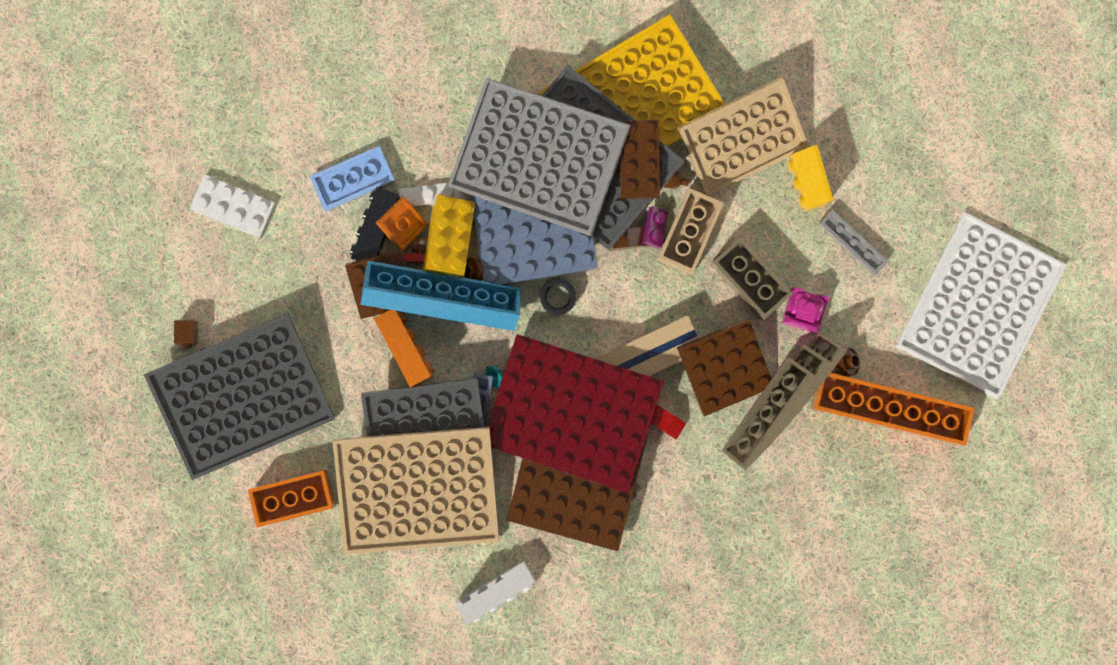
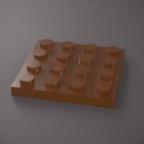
M748 317L677 347L704 417L763 392L772 380Z

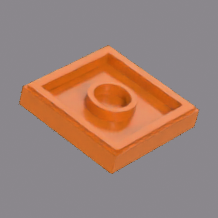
M401 197L376 222L394 245L402 251L428 226L426 221L405 197Z

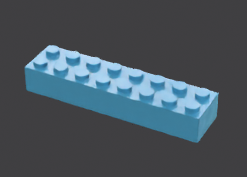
M367 261L360 305L515 331L520 316L521 288Z

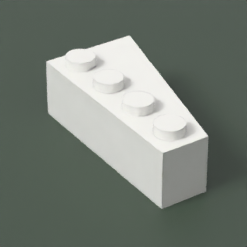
M523 560L458 599L455 606L466 625L483 618L487 612L497 610L501 607V603L512 601L520 591L526 592L534 587L533 583L536 580Z

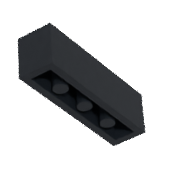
M376 187L375 191L372 190L369 197L371 202L369 209L366 208L363 213L362 219H364L362 227L359 226L356 237H358L356 245L353 244L349 254L352 255L351 259L353 261L380 254L386 234L376 222L400 199L399 194L380 187Z

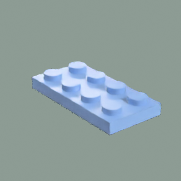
M380 146L310 176L325 212L372 192V190L375 191L376 187L382 188L395 182Z

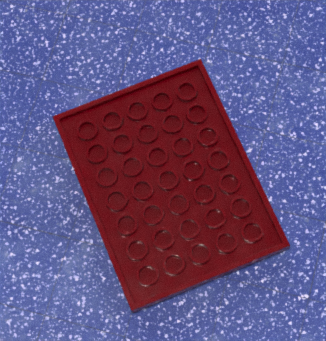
M516 334L487 427H490L491 448L629 493L664 381Z

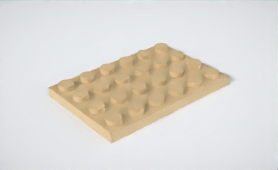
M782 77L677 127L704 194L707 196L809 147L786 83Z

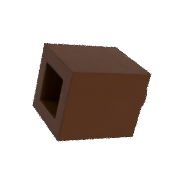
M174 320V344H180V348H192V344H198V321Z

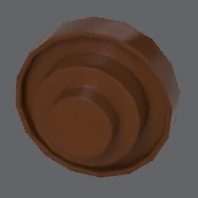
M467 258L463 278L482 281L484 266L478 258Z
M846 348V353L837 364L841 373L847 377L856 375L860 369V358L853 348Z

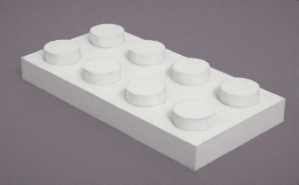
M204 174L190 210L261 238L275 202Z

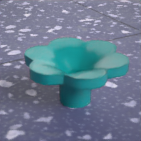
M487 366L485 375L493 376L492 387L499 388L504 372L498 370L496 366Z

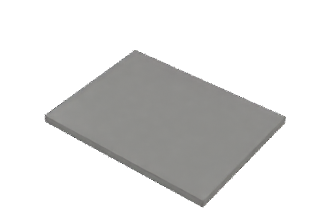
M486 78L447 187L592 237L631 125Z

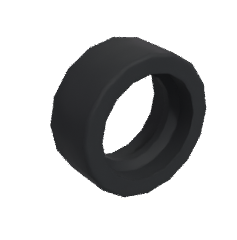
M552 279L546 282L540 292L542 307L553 315L568 313L576 301V292L573 286L563 279ZM554 286L564 287L569 293V301L562 308H554L547 301V293Z

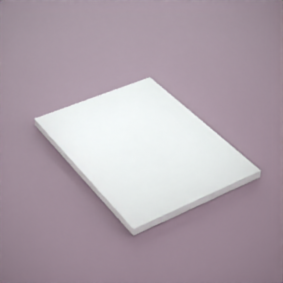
M963 212L895 347L999 400L1067 264L973 215Z

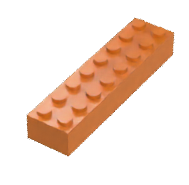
M830 373L815 392L810 407L812 410L961 446L967 445L975 409Z

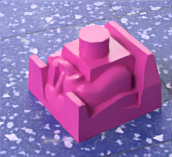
M791 287L793 294L788 298L781 324L817 334L820 331L821 321L830 297Z

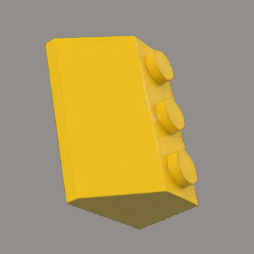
M814 145L792 154L789 157V161H787L789 171H793L795 177L793 185L800 194V197H798L800 208H804V211L807 212L830 204L834 199L818 146Z

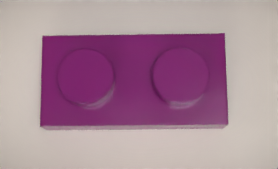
M655 206L649 207L642 243L657 249L662 248L668 211Z

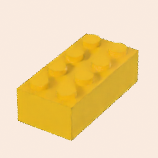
M437 194L432 206L423 271L457 277L464 276L475 202Z

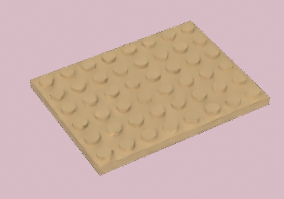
M490 427L333 439L344 555L499 542Z

